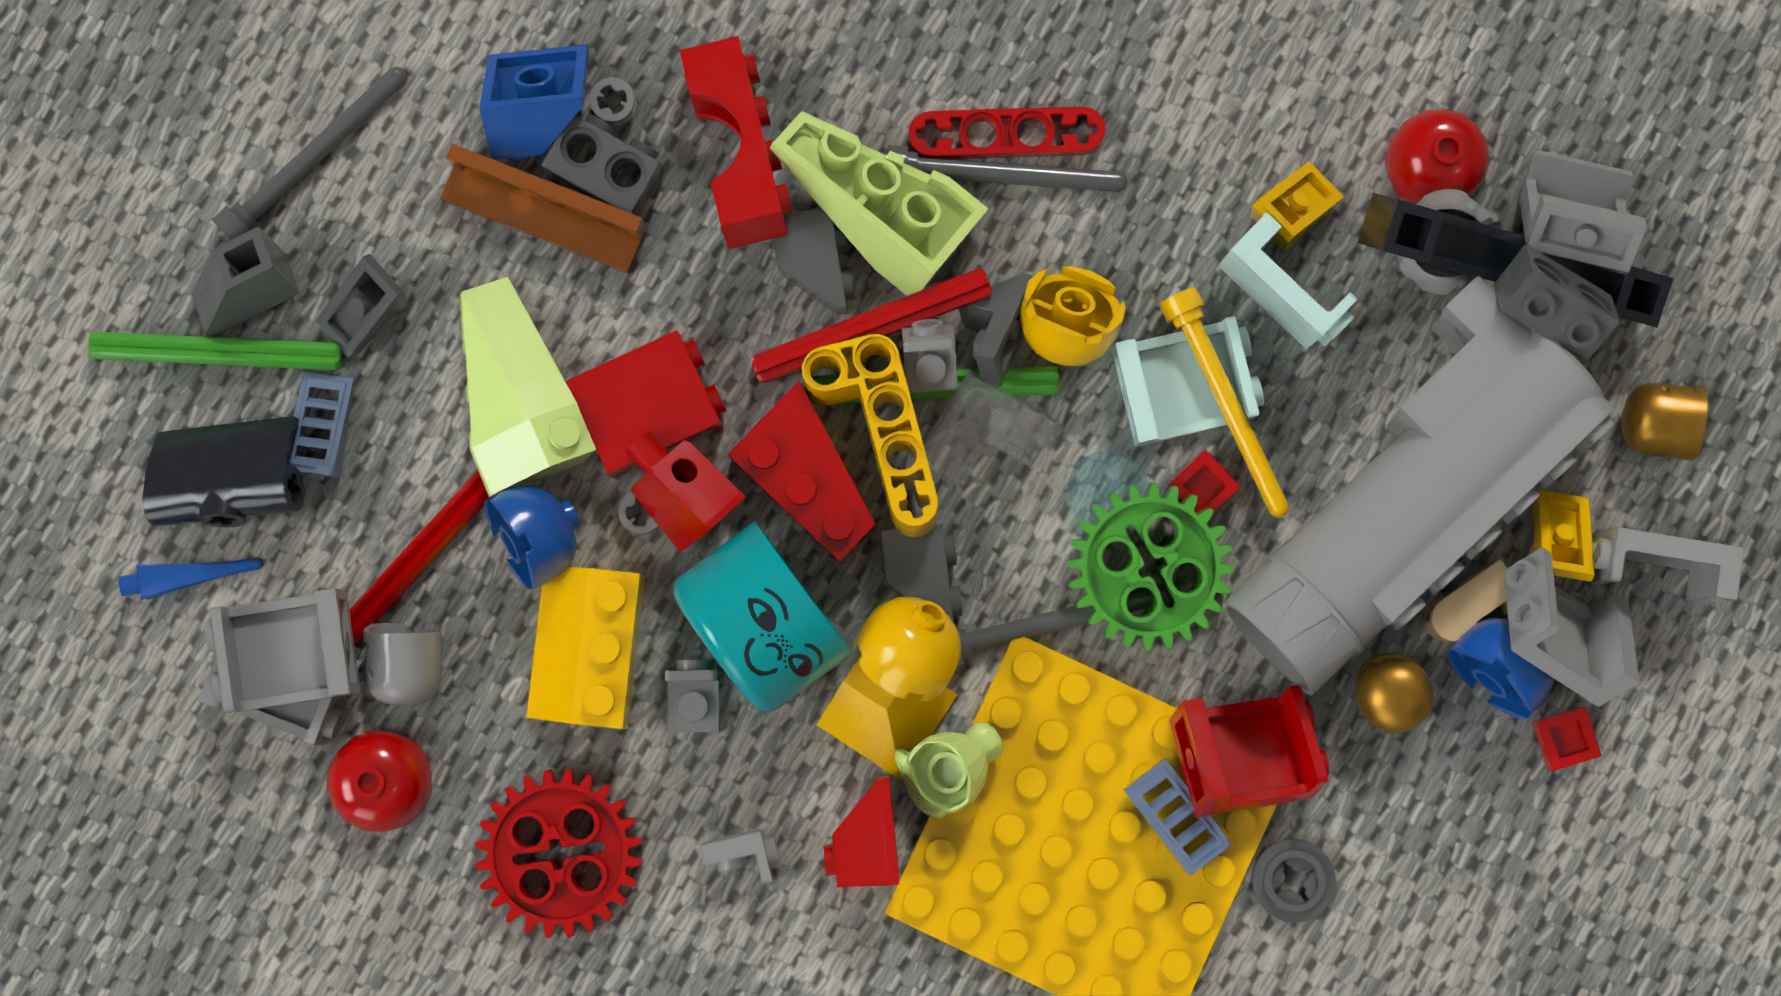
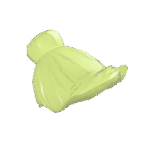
M975 723L965 734L943 732L928 736L910 752L897 748L895 749V761L908 795L917 808L926 815L943 818L947 813L960 811L976 799L985 785L988 763L1000 757L1003 743L995 728L991 727L988 723Z

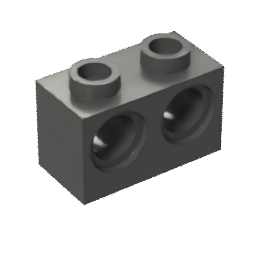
M588 114L585 120L575 116L556 138L541 164L542 168L548 176L583 195L639 216L664 173L660 161L656 160L659 153L637 139L632 138L631 142L627 144L614 137L612 134L615 129L594 115ZM591 142L597 146L596 154L590 161L577 163L572 160V152L578 144ZM634 166L640 169V179L634 186L623 188L615 184L616 175L622 168Z
M1527 244L1523 246L1494 283L1500 311L1542 336L1557 341L1569 352L1586 362L1620 322L1612 296Z

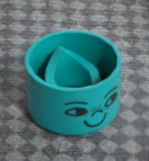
M756 521L752 522L679 576L674 583L673 596L682 613L728 677L745 698L759 711L767 713L779 709L853 654L806 587L803 586V583Z

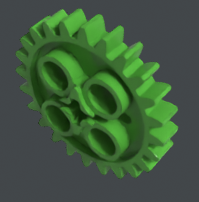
M1150 482L1144 497H1141L1139 490L1133 484L1128 485L1127 500L1122 501L1115 492H1109L1108 499L1111 508L1106 511L1101 506L1092 504L1090 507L1097 518L1094 524L1079 520L1077 523L1087 534L1085 539L1069 540V544L1080 550L1081 553L1080 558L1066 560L1065 565L1079 570L1080 576L1071 579L1067 584L1070 588L1083 589L1085 592L1074 604L1077 608L1092 605L1094 609L1086 621L1092 626L1105 619L1107 622L1103 630V636L1110 639L1120 629L1122 630V645L1128 648L1133 643L1136 635L1140 636L1143 649L1146 651L1151 650L1154 637L1159 636L1167 649L1172 648L1173 633L1178 632L1188 642L1191 641L1192 633L1189 625L1194 622L1208 629L1210 626L1203 613L1206 609L1221 613L1223 608L1213 598L1216 593L1227 594L1232 591L1230 587L1219 582L1221 575L1235 572V567L1221 563V556L1233 551V546L1217 544L1216 541L1226 530L1225 526L1214 525L1209 527L1206 523L1212 517L1214 510L1207 507L1195 513L1194 508L1198 497L1190 494L1179 503L1178 487L1170 486L1163 498L1160 497L1157 483ZM1165 517L1172 524L1173 535L1166 544L1156 546L1149 539L1148 528L1156 518ZM1129 525L1135 527L1146 554L1152 558L1161 559L1162 563L1158 564L1155 569L1173 599L1171 607L1165 606L1154 579L1146 574H1139L1138 570L1144 566V561L1126 532V528ZM1115 541L1122 542L1128 551L1126 563L1116 570L1107 569L1102 560V553L1105 547ZM1183 563H1191L1196 569V582L1188 590H1177L1172 581L1175 568ZM1145 587L1150 591L1153 598L1151 606L1143 614H1131L1126 605L1129 593L1135 588Z

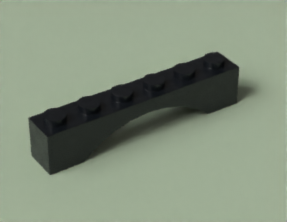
M1377 193L1372 194L1357 242L1384 252L1468 275L1480 276L1483 279L1494 282L1498 280L1526 244L1524 235ZM1542 253L1612 296L1618 317L1658 328L1674 278L1631 266L1628 273Z

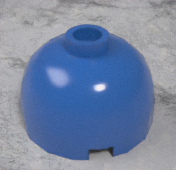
M518 485L503 490L484 502L485 514L493 536L500 532L501 539L512 559L506 560L516 578L528 590L533 588L534 590L551 582L567 569L574 559L577 548L574 530L580 527L578 515L568 500L559 502L551 492L536 485Z
M1489 618L1473 625L1455 641L1447 656L1453 670L1469 687L1472 688L1477 680L1482 687L1493 694L1487 702L1512 717L1520 719L1529 718L1544 703L1552 689L1553 677L1511 651L1509 621L1505 618Z

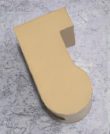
M1501 559L1491 561L1439 597L1427 608L1424 615V625L1427 632L1434 639L1441 642L1457 641L1462 634L1477 624L1478 620L1497 607L1501 609L1504 615L1508 614L1504 571L1508 568Z

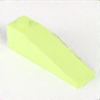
M803 111L799 113L770 146L773 153L874 270L906 296L924 290L988 210L986 206L949 176L935 170L930 174L905 164L904 156L892 151L885 155L862 145L857 135Z
M505 277L462 291L459 296L463 353L466 355L467 369L466 399L467 403H469L470 452L489 498L503 490L518 485H526L584 463L595 452V445L576 400L509 278Z

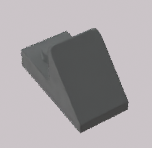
M368 254L362 257L316 319V323L334 343L339 345L342 352L350 358L359 354L367 346L386 320L406 312L410 306L404 291L376 260Z
M1021 273L993 285V294L990 297L959 308L963 326L978 333L973 345V358L977 360L981 378L984 382L1001 386L1024 337L1020 324V309L1028 281L1032 278V275Z

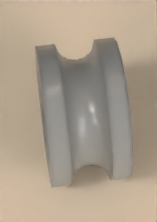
M604 78L595 84L590 93L589 101L593 113L611 126L626 123L635 113L637 105L635 94L629 84L620 78ZM608 90H614L617 96L624 94L627 96V102H620L623 110L619 113L613 114L609 108L600 109L599 103L600 101H606L603 94Z
M632 490L625 494L618 507V516L622 525L630 532L638 535L652 534L660 527L651 516L647 517L645 526H635L636 518L629 520L628 508L637 506V498L632 493Z

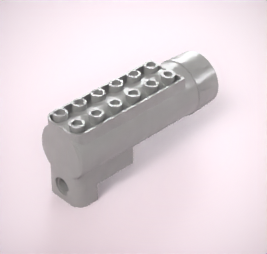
M1480 276L1472 280L1444 307L1440 317L1432 325L1431 329L1456 355L1412 395L1388 423L1387 427L1397 438L1293 537L1272 555L1269 554L1264 559L1265 563L1223 602L1226 613L1244 636L1280 673L1294 685H1299L1301 690L1309 695L1316 693L1354 655H1360L1366 645L1388 625H1391L1397 631L1410 621L1427 604L1420 597L1422 593L1428 589L1435 595L1440 589H1443L1465 568L1458 561L1463 554L1470 560L1473 559L1502 532L1496 525L1500 519L1508 525L1540 496L1533 489L1537 483L1543 489H1546L1577 460L1571 453L1574 448L1582 454L1615 424L1608 417L1615 408L1604 398L1598 384L1585 367L1557 341L1542 336L1500 311L1496 292Z

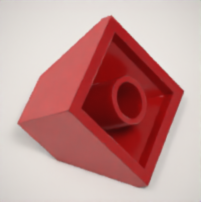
M881 775L874 781L833 832V844L823 845L826 876L836 875L837 887L900 885L889 775Z

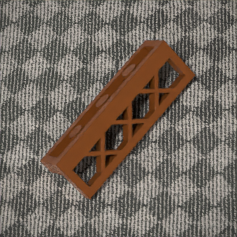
M453 143L451 144L446 158L453 165V168L440 197L443 202L624 273H630L648 229L642 217Z

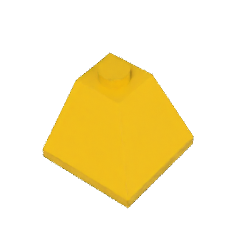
M861 654L816 725L902 781L895 761V749L900 748L910 752L926 737L932 736L957 697V694L946 687L941 695L930 701H920L924 694L909 692L905 699L894 696L877 686L862 671L858 664L862 656Z

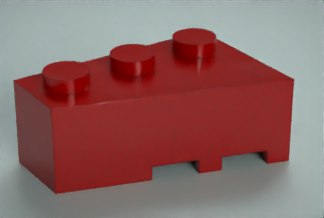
M798 381L727 455L834 559L842 564L876 529V524L803 386Z

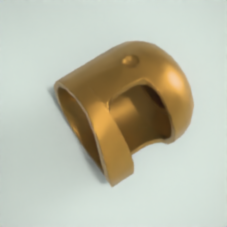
M1646 383L1633 389L1626 399L1621 417L1622 435L1627 446L1636 453L1695 461L1701 450L1706 430L1708 410L1706 386L1690 385L1689 387L1664 383Z
M1398 653L1380 654L1367 660L1361 667L1354 686L1355 702L1361 715L1376 728L1390 733L1407 732L1420 726L1429 716L1434 703L1433 685L1425 670L1413 659Z

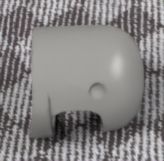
M377 623L365 627L363 642L366 643V684L370 694L382 703L401 706L416 705L432 698L437 692L441 681V631L414 627L415 633H405L409 626L398 623Z

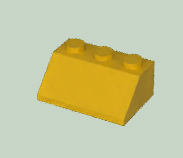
M567 567L558 577L542 586L526 718L629 729L645 575L604 569Z

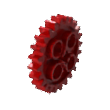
M552 769L544 770L543 782L540 786L532 775H526L523 777L525 792H520L512 785L507 786L505 792L510 803L506 805L499 801H493L490 806L499 816L498 819L482 820L479 824L483 829L491 833L490 839L480 840L474 844L480 850L488 852L487 859L474 864L475 869L490 870L491 877L485 880L480 885V888L482 890L496 887L499 894L492 901V908L507 902L511 908L507 914L506 921L510 923L520 915L525 916L526 933L532 932L538 923L541 922L544 923L545 937L551 938L555 934L557 926L562 924L567 938H571L576 933L577 921H581L584 928L591 932L596 929L594 917L596 912L607 921L614 917L609 905L610 901L623 906L628 903L629 899L620 889L622 885L637 886L639 883L635 876L628 873L629 867L644 864L643 858L631 854V848L644 842V838L629 836L627 831L638 821V818L628 817L622 819L619 813L626 806L627 799L624 798L611 803L607 799L613 786L610 783L606 784L596 792L593 790L594 775L591 773L587 774L580 784H575L573 769L565 770L561 782H557ZM576 809H584L593 816L594 829L586 838L578 837L570 830L569 818ZM525 817H533L541 823L543 836L537 845H528L519 837L518 826ZM555 839H559L561 846L565 848L594 842H603L605 844V849L602 852L578 854L564 859L563 867H559L558 860L554 858L517 864L514 860L517 854L546 851L555 847ZM582 861H592L600 868L602 879L597 888L588 889L578 882L576 869ZM532 868L544 871L549 877L550 889L543 897L535 896L527 890L525 878Z

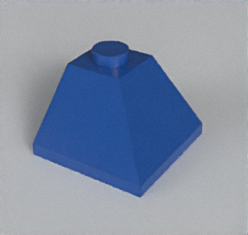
M588 44L488 55L479 108L491 159L508 158L520 161L531 156L542 155L582 109L589 60Z

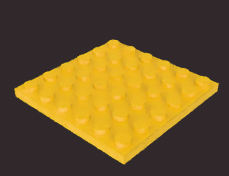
M1022 637L1010 642L972 725L975 723H988L991 727L995 728L1003 743L1001 755L999 758L988 763L985 785L971 804L958 812L947 813L943 818L928 817L900 877V885L896 886L884 914L1056 996H1190L1277 804L1210 815L1232 844L1197 872L1188 875L1123 790L1164 758L1187 786L1169 719L1177 708L1033 640ZM1165 778L1142 797L1149 804L1172 785ZM1177 796L1155 814L1162 821L1185 802L1180 796ZM1191 813L1169 831L1175 838L1198 820ZM1205 830L1186 844L1183 849L1189 855L1211 837Z

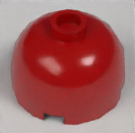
M1445 108L1425 110L1404 121L1389 140L1385 155V165L1392 187L1399 197L1413 204H1417L1425 195L1443 189L1460 190L1467 193L1471 198L1484 182L1490 161L1488 143L1479 126L1463 113Z
M371 730L354 736L337 751L328 768L327 790L332 806L346 822L364 831L388 832L408 825L423 812L432 793V772L427 754L414 739L397 731Z

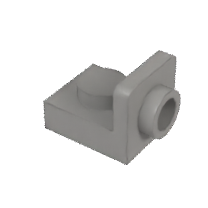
M924 319L913 322L912 328H902L905 378L909 393L958 389L953 324L943 325V321L938 319Z
M677 660V670L665 671V681H667V733L720 732V670H708V660Z
M763 828L705 841L700 845L704 866L717 863L719 872L749 865L747 856L755 854L762 884L773 882L775 878L773 869L782 867L775 837L765 839Z

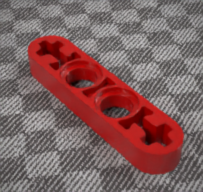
M1083 106L927 111L916 116L910 124L908 140L911 149L914 152H918V156L922 158L982 159L1082 156L1091 154L1099 148L1104 139L1106 128L1103 118L1097 111ZM1052 118L1062 119L1060 129H1072L1075 127L1077 119H1086L1087 127L1095 128L1096 133L1090 134L1087 143L1084 144L1078 143L1077 135L1061 134L1060 141L1062 145L1054 146L1052 142L1055 128ZM1028 120L1041 123L1045 128L1046 138L1039 145H1025L1017 135V129L1020 124ZM951 121H961L958 136L961 148H951L953 138L937 139L935 148H927L924 139H917L916 134L924 132L928 123H934L937 132H952ZM980 121L990 124L996 133L994 142L988 147L983 148L972 145L966 134L972 124Z

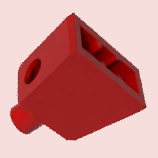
M646 431L625 450L645 473L631 487L632 493L680 553L710 531L746 498L735 485L687 440H683L668 453L649 431Z

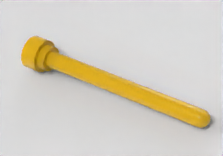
M1196 286L1181 291L1159 303V306L1167 323L1173 322L1176 330L1182 328L1270 514L1273 517L1282 518L1288 513L1289 504L1200 320L1204 317L1201 310L1204 306L1202 298Z

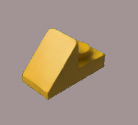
M1308 161L1260 197L1252 205L1251 217L1258 222L1267 212L1282 227L1272 239L1286 252L1308 228L1334 209L1344 196Z
M1538 489L1537 493L1540 496L1533 502L1534 543L1528 555L1543 547L1552 555L1554 576L1591 582L1595 574L1589 498Z

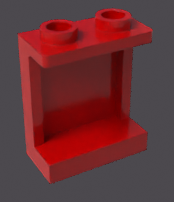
M675 330L565 381L577 402L605 470L612 478L630 471V467L636 464L625 450L646 431H649L668 450L680 444L683 440H689L712 429L716 431L723 428L719 415L727 412L715 384L705 388L697 370L706 365L693 338L684 342L679 331Z
M1299 685L1289 686L1278 697L1205 708L1203 698L1182 701L1169 719V723L1196 817L1312 799L1328 782V757L1325 751L1318 746L1313 730L1315 722L1314 712L1311 704L1304 700Z

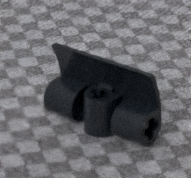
M295 416L158 433L148 458L144 477L142 502L144 514L148 522L156 527L201 522L208 526L227 528L244 525L248 515L260 516L299 511L304 504L305 485L300 471L289 462L291 444L299 419Z

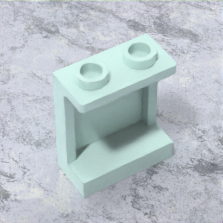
M1266 212L1229 251L1218 267L1304 348L1308 349L1316 341L1325 347L1353 320L1354 316L1348 309L1358 299L1350 292L1328 312L1262 250L1282 226Z
M1235 316L1227 317L1222 322L1204 326V329L1247 419L1250 421L1259 416L1258 407L1264 405L1263 390L1258 376L1250 377L1246 357L1252 356L1248 331L1245 326L1238 328ZM1183 331L1137 342L1135 339H1130L1114 344L1111 350L1135 447L1228 426Z

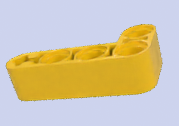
M871 334L812 350L805 357L802 364L804 387L808 397L821 405H834L860 398L892 521L896 529L905 536L913 538L928 534L935 527L938 519V497L895 343L886 336ZM872 355L883 356L890 362L885 370L874 373L866 370L862 364ZM829 367L835 369L840 374L839 378L830 385H821L812 379L813 375L822 368ZM884 403H894L903 412L897 419L885 421L877 417L875 411ZM897 451H907L915 457L916 461L910 468L898 470L889 465L888 458ZM914 486L917 505L922 508V516L919 518H913L912 513L907 511L906 488Z

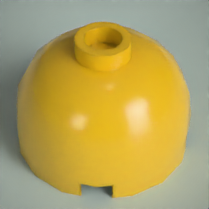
M1063 266L1061 274H1050L1047 276L1048 269L1039 271L1028 281L1020 309V324L1028 345L1036 354L1046 360L1064 366H1083L1102 357L1117 339L1126 309L1124 301L1120 305L1119 301L1114 297L1116 291L1114 285L1093 271L1075 266Z
M897 597L877 606L867 617L853 641L854 649L858 646L862 654L858 661L862 671L877 686L894 696L904 699L909 692L924 694L920 701H930L941 695L951 681L961 659L960 634L951 618L939 605L916 597Z

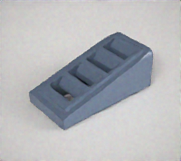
M303 372L294 416L299 419V423L296 427L289 456V462L296 466L301 474L340 479L355 384L354 378ZM313 388L340 391L338 401L312 398ZM310 408L335 411L334 420L310 418ZM307 428L331 431L330 438L325 440L306 437ZM304 447L327 450L325 460L303 457Z
M1165 758L1123 789L1188 875L1197 872L1232 844L1210 815L1196 817L1188 787ZM1166 778L1172 786L1148 804L1142 796ZM1177 796H1180L1185 803L1161 821L1155 813ZM1193 813L1198 821L1174 838L1169 830ZM1206 830L1211 838L1187 855L1183 847Z

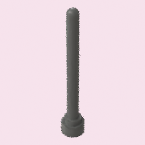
M401 67L389 69L242 206L236 203L231 209L228 206L224 207L212 218V221L231 240L258 227L259 224L256 220L405 84L407 80L405 70Z
M887 146V154L889 151L904 156L905 164L928 174L935 170L949 176L953 180L1114 192L1122 191L1127 186L1126 175L1119 171L918 157V152H909L908 146Z
M1163 583L1158 584L1157 588L1164 604L1171 602L1173 599ZM1147 588L1134 590L1129 593L1126 605L1130 613L1149 608L1153 598ZM1075 605L966 633L965 628L959 629L961 659L957 667L963 666V660L972 658L973 652L1005 645L1012 640L1022 637L1032 638L1087 624L1086 620L1094 608L1092 605L1084 608H1077Z

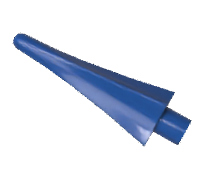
M261 558L212 563L136 564V574L119 576V588L122 596L141 594V600H149L206 581L258 570L263 567L264 562Z

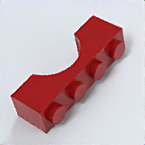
M739 36L679 50L697 119L712 120L724 124L732 129L741 139L739 151L732 164L722 174L710 181L728 250L788 235L783 216L793 214L786 183L775 185L772 172L781 170L782 166L779 158L770 149L775 139L764 140L762 128L771 126L764 96L756 98L753 96L751 85L761 83L754 54L743 55Z

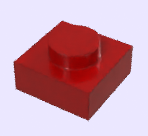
M1206 448L1168 481L1169 487H1178V496L1182 501L1190 494L1198 497L1194 508L1195 513L1207 507L1216 511L1241 488L1234 477Z
M1577 707L1532 721L1547 771L1559 770L1602 756L1586 707Z

